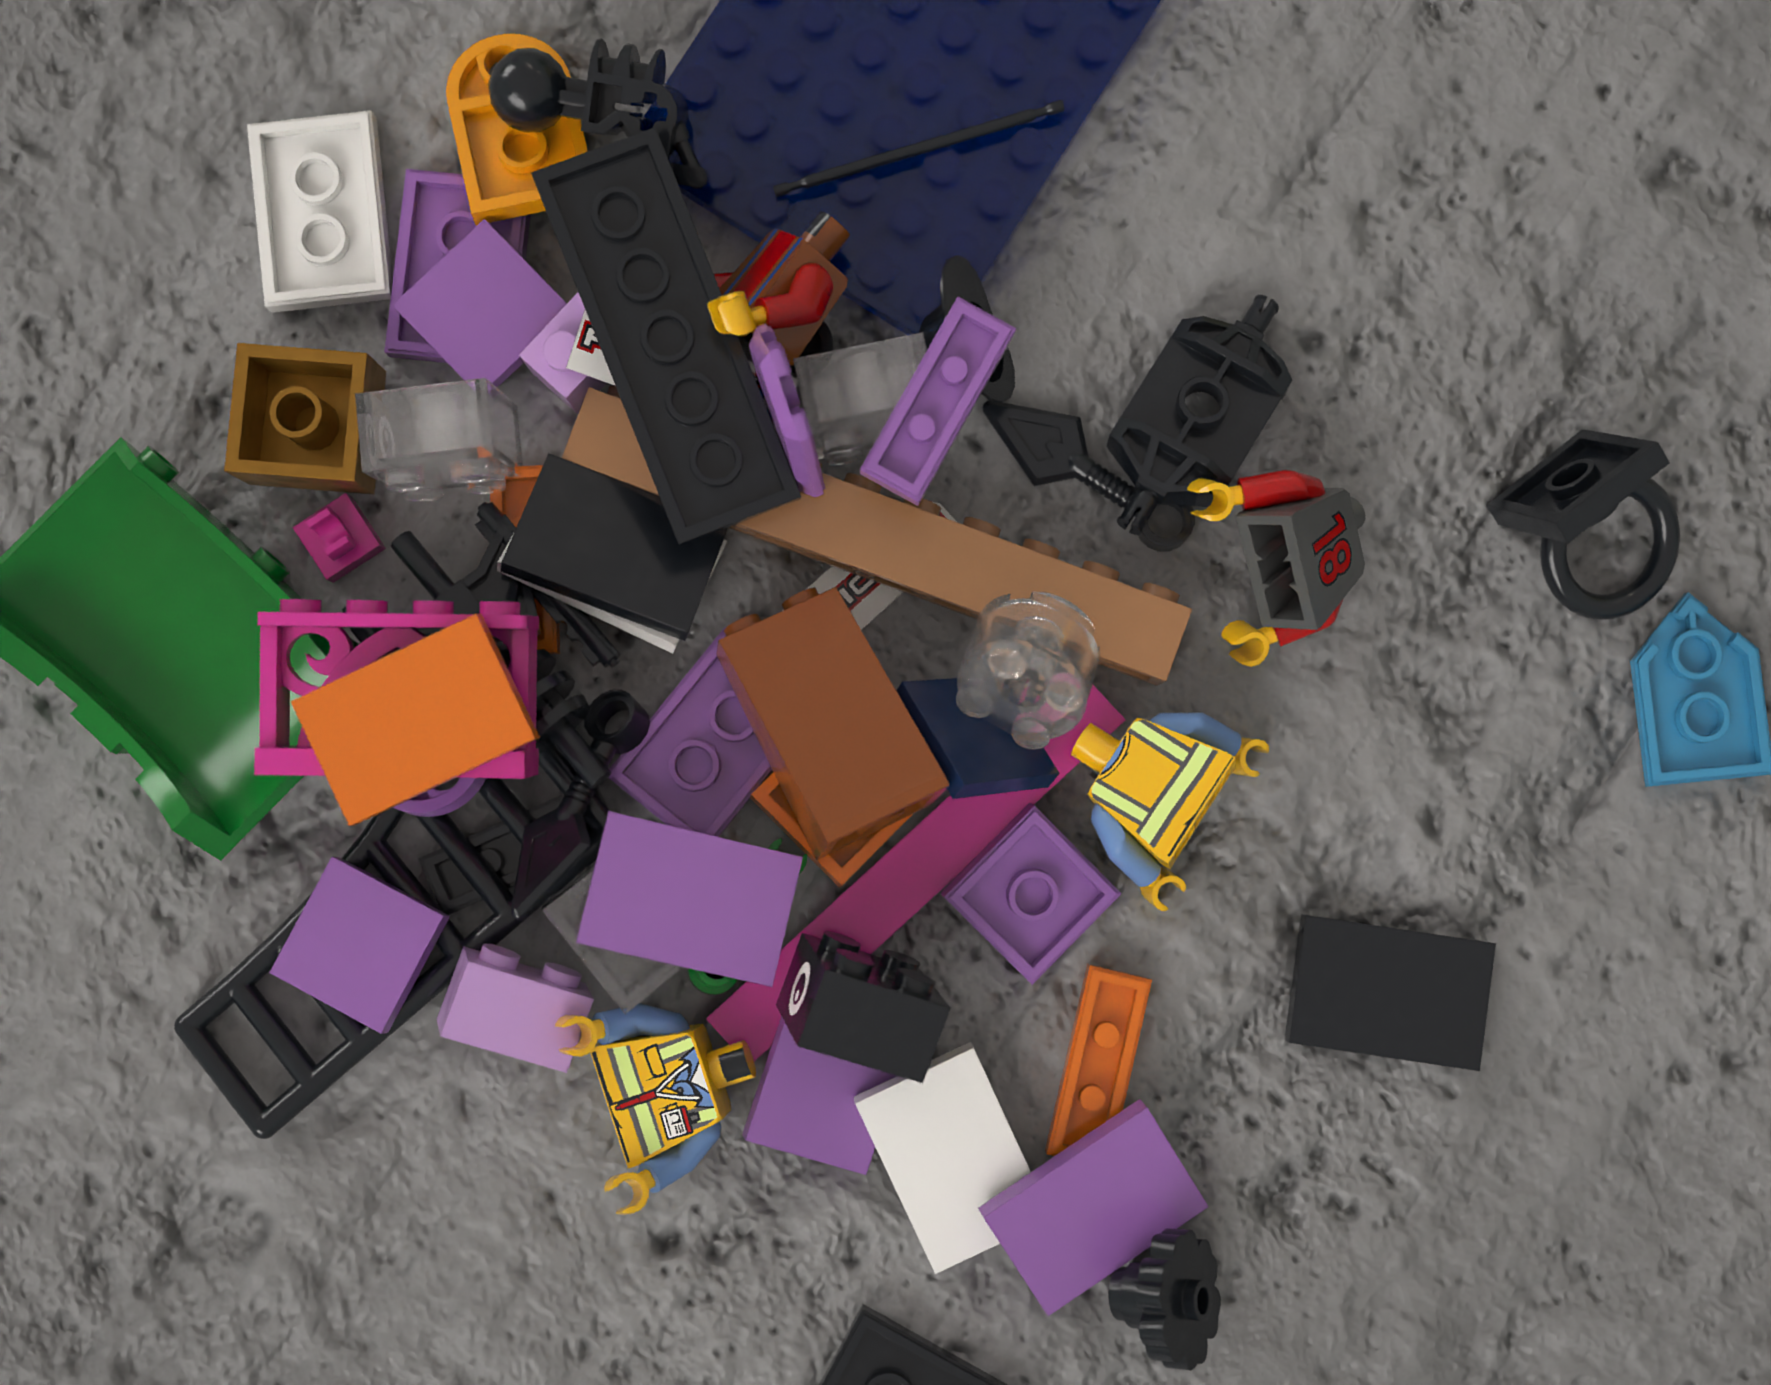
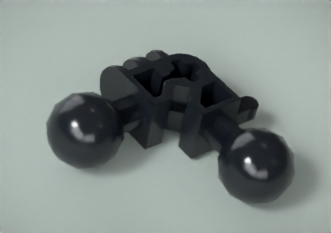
M599 38L592 49L587 80L566 77L561 65L550 54L535 48L516 49L504 55L494 66L488 82L490 101L497 115L509 127L524 133L542 132L554 126L561 117L582 120L581 131L601 135H618L623 131L627 137L656 127L677 183L694 189H700L709 182L708 170L700 165L689 143L691 135L686 127L689 118L687 103L677 89L665 84L666 58L663 49H658L649 64L641 63L637 47L629 43L624 45L617 58L609 57L606 42ZM657 97V105L667 108L668 116L666 121H657L653 126L652 120L643 117V113L618 110L615 108V104L620 103L644 107V104H654Z

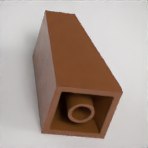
M815 587L803 590L786 599L782 603L784 610L761 620L758 614H751L731 623L723 630L726 637L718 640L716 653L816 860L931 806L950 786L937 760L836 587L821 594L818 593Z

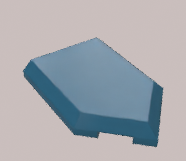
M1689 592L1683 594L1630 661L1645 787L1771 775V742L1759 648L1739 632L1733 633L1707 612L1708 607Z

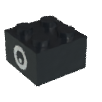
M825 931L822 939L802 933L776 1003L796 1045L923 1083L951 1007L935 989L936 982L924 975L919 969L920 962L908 955L892 950H884L882 957L859 951L860 943L835 932Z

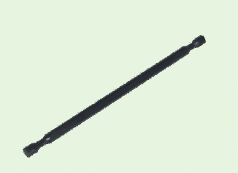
M1060 99L1038 109L1023 110L809 174L794 182L779 183L772 186L776 198L781 197L793 190L811 188L1034 121L1037 117L1065 112L1064 103Z

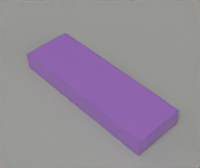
M957 297L861 466L860 474L918 506L1015 335L1016 328L966 300Z

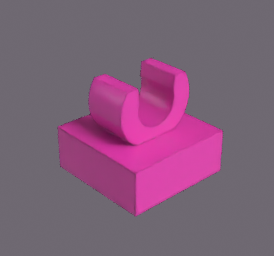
M344 493L292 527L326 580L333 583L386 549L353 497L347 493Z

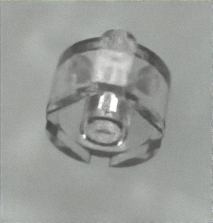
M1032 591L1030 598L1009 600L1010 593L993 599L978 615L957 675L958 692L956 704L964 714L974 718H983L1011 734L1013 740L1019 746L1036 750L1047 746L1050 739L1059 737L1072 730L1082 719L1100 659V646L1097 647L1093 636L1095 628L1089 617L1068 600L1047 592Z

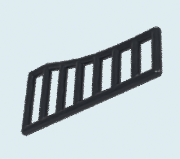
M554 745L539 754V765L563 795L566 796L565 793L567 789H570L569 785L573 782L577 771ZM486 778L478 792L521 844L524 826L534 821V818L501 778ZM594 792L583 815L584 820L592 829L588 833L592 848L520 920L515 919L511 915L513 894L449 815L444 814L434 817L416 816L493 911V914L465 938L451 920L448 919L436 942L444 956L417 978L388 1033L381 1034L312 996L345 1038V1041L316 1064L255 986L272 969L308 902L310 894L235 969L176 1019L174 1023L176 1034L251 1132L260 1139L272 1137L448 987L463 946L481 951L485 943L497 945L592 864L597 857L607 813L610 811L609 808ZM392 807L373 816L342 859L362 870H365L371 863L387 883L443 912L387 842V839L405 812ZM234 1003L295 1080L291 1087L268 1106L265 1105L206 1028Z

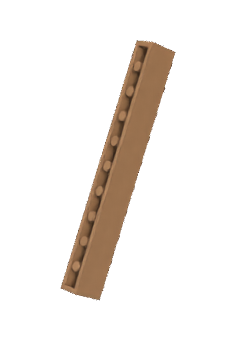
M610 385L607 393L589 387L562 458L659 496L616 386ZM822 473L825 484L823 495L812 497L800 492L801 499L728 527L1156 686L1167 681L1192 612L1191 608L1178 604L1180 595L1168 588L1152 583H1144L1140 590L1118 582L1120 573L1108 566L1092 561H1084L1082 568L1066 563L1058 560L1060 551L1046 543L1025 539L1022 546L998 538L1001 529L991 523L973 517H965L963 524L939 516L941 507L931 501L922 498L918 506L904 499V502H900L879 494L882 488L881 485L853 473H846L844 481Z

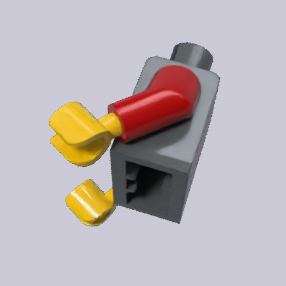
M1280 470L1238 478L1237 486L1232 487L1206 478L1197 479L1188 485L1187 490L1194 493L1209 491L1213 493L1212 503L1207 509L1190 512L1196 517L1209 521H1221L1231 513L1233 506L1241 505L1243 511L1235 515L1262 628L1256 629L1244 620H1236L1225 626L1221 633L1223 639L1232 645L1244 643L1240 648L1229 652V656L1242 665L1253 667L1265 660L1270 644L1278 642L1279 646L1282 647L1326 629L1335 622L1344 597L1362 576L1365 567L1358 529L1365 522V511L1358 500L1350 497V493L1344 488H1324L1322 481L1317 477L1291 470Z

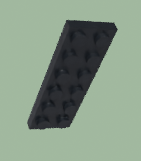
M656 127L531 172L678 545H684L800 500L801 494L739 337L734 334H722L715 329L707 304L711 300L722 296Z

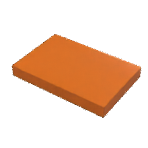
M477 613L291 701L349 826L359 824L540 738L483 615Z

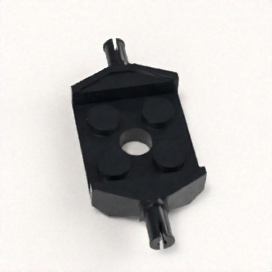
M1256 295L1254 302L1242 321L1237 320L1235 324L1206 316L1182 319L1109 434L1106 447L1133 482L1136 490L1123 513L1117 519L1118 525L1124 530L1127 529L1133 517L1137 515L1129 533L1140 535L1158 504L1169 503L1208 508L1213 500L1212 491L1205 493L1188 491L1187 487L1192 481L1206 478L1227 486L1231 483L1280 400H1283L1292 382L1284 360L1262 341L1264 331L1274 315L1279 311V306L1273 299L1270 300L1263 313H1260L1268 296ZM1196 392L1207 393L1217 401L1219 412L1211 417L1195 416L1188 410L1185 398Z

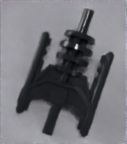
M484 502L478 507L477 516L480 521L475 524L478 531L489 542L484 556L476 570L455 584L411 531L400 534L391 543L393 551L432 596L433 601L454 602V614H479V602L499 601L520 602V615L538 616L535 603L536 598L556 624L564 623L568 626L566 635L572 642L579 641L583 644L581 653L593 667L600 662L605 668L608 666L613 668L620 662L618 658L621 654L585 612L497 571L498 561L516 527L505 514L501 513L493 502ZM346 606L342 609L343 613H346ZM540 624L539 630H537V636L541 634ZM383 628L350 629L360 643H362ZM442 629L417 630H419L427 636H430ZM492 636L507 668H509L510 653L506 645L500 639ZM545 649L537 650L536 730L540 738L536 739V749H539L540 754L555 745L587 785L594 789L607 780L612 772L575 729L587 716L590 706L583 694L565 700L573 690L575 680L565 670L549 675L556 665V658Z

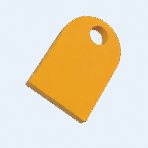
M500 34L480 40L460 55L447 79V104L470 211L476 226L483 219L488 223L546 211L531 172L588 152L584 132L581 131L582 123L579 119L561 117L554 126L542 132L524 133L509 127L497 115L491 104L488 82L491 77L489 71L504 55L516 49L535 48L550 54L561 65L566 77H570L569 70L561 56L551 46L531 36Z

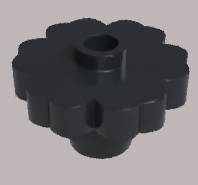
M1166 1228L1161 1234L1153 1236L1150 1249L1151 1258L1134 1261L1128 1267H1120L1114 1271L1109 1284V1306L1115 1319L1125 1321L1132 1329H1139L1140 1339L1145 1345L1150 1360L1162 1361L1165 1368L1193 1370L1197 1364H1202L1206 1360L1208 1350L1207 1339L1214 1338L1218 1331L1221 1296L1217 1287L1214 1286L1218 1265L1207 1239H1197L1193 1230Z

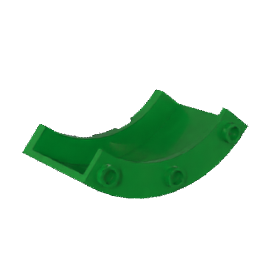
M120 437L0 557V658L37 686L41 685L47 678L53 681L57 688L78 705L70 714L109 752L116 755L130 754L144 769L135 780L157 806L172 831L221 861L304 777L299 775H254L255 748L259 747L260 626H258V612H280V599L302 598L283 581L290 574L285 565L262 546L254 553L213 514L173 480L179 472L165 457L149 445L140 453ZM316 633L306 634L295 642L290 653L291 665L298 676L304 681L319 687L322 686L329 675H322L313 670L306 659V654H310L318 660L324 659L330 651L328 640ZM350 638L354 648L359 645L355 640ZM290 691V745H297L302 725L291 701L301 697V695Z

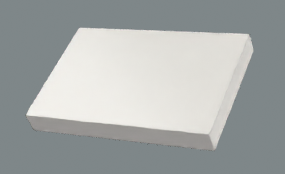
M370 110L247 124L265 308L274 313L391 299L393 272L377 118Z
M969 1042L931 1060L923 1083L896 1076L854 1096L855 1105L935 1274L1000 1244L978 1208L1031 1171L972 1043Z

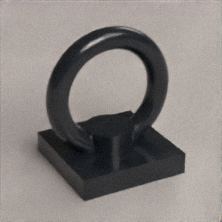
M1582 429L1486 505L1498 525L1542 537L1540 547L1541 567L1550 591L1567 609L1586 618L1615 619L1640 609L1662 589L1671 575L1677 560L1680 546L1678 515L1667 492L1651 479L1670 463L1659 442ZM1626 497H1632L1645 508L1652 523L1653 546L1649 560L1638 578L1626 588L1606 595L1591 593L1583 589L1576 582L1570 571L1567 560V544L1587 528L1610 516Z

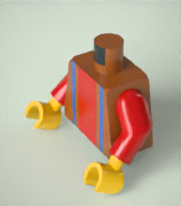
M823 211L818 213L800 237L776 228L770 231L734 272L714 274L722 296L711 300L707 304L715 329L722 334L741 335L750 343L756 327L766 324L768 327L771 326L777 343H781L789 365L793 366L847 287V277L830 261L849 239L850 233L838 221Z

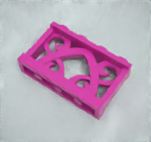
M280 599V612H258V626H260L259 747L255 748L254 775L325 776L303 727L301 728L297 745H290V691L303 696L320 688L304 681L298 676L291 665V649L299 638L309 633H316L328 640L330 651L324 659L318 660L310 654H306V659L313 670L322 675H329L322 684L324 686L388 656L398 649L428 637L417 629H444L474 614H454L453 601H413V614L388 613V601L346 600V613H321L322 600ZM479 602V614L483 615L492 636L500 639L510 653L508 671L536 728L537 630H539V617L520 615V602ZM343 628L383 629L371 635L354 648L349 635ZM536 740L456 778L525 779L539 775V749H536Z

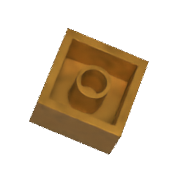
M237 343L224 471L249 485L374 495L377 464L371 446L370 427L373 418H376L380 424L382 422L386 370L368 353ZM375 429L374 446L376 454L378 456L379 443L377 441L376 433L378 432L380 436V432L378 429Z

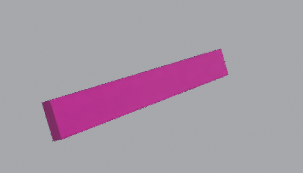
M1081 674L1028 723L1060 773L1048 788L953 799L949 795L781 949L772 987L746 981L716 1008L706 1020L729 1045L745 1040L755 1062L772 1046L781 1019L776 1003L802 933L822 939L825 931L839 933L860 943L859 951L872 954L952 881L1029 803L1034 805L1081 762L1071 756V751L1087 725L1092 723L1111 734L1126 719L1084 674Z

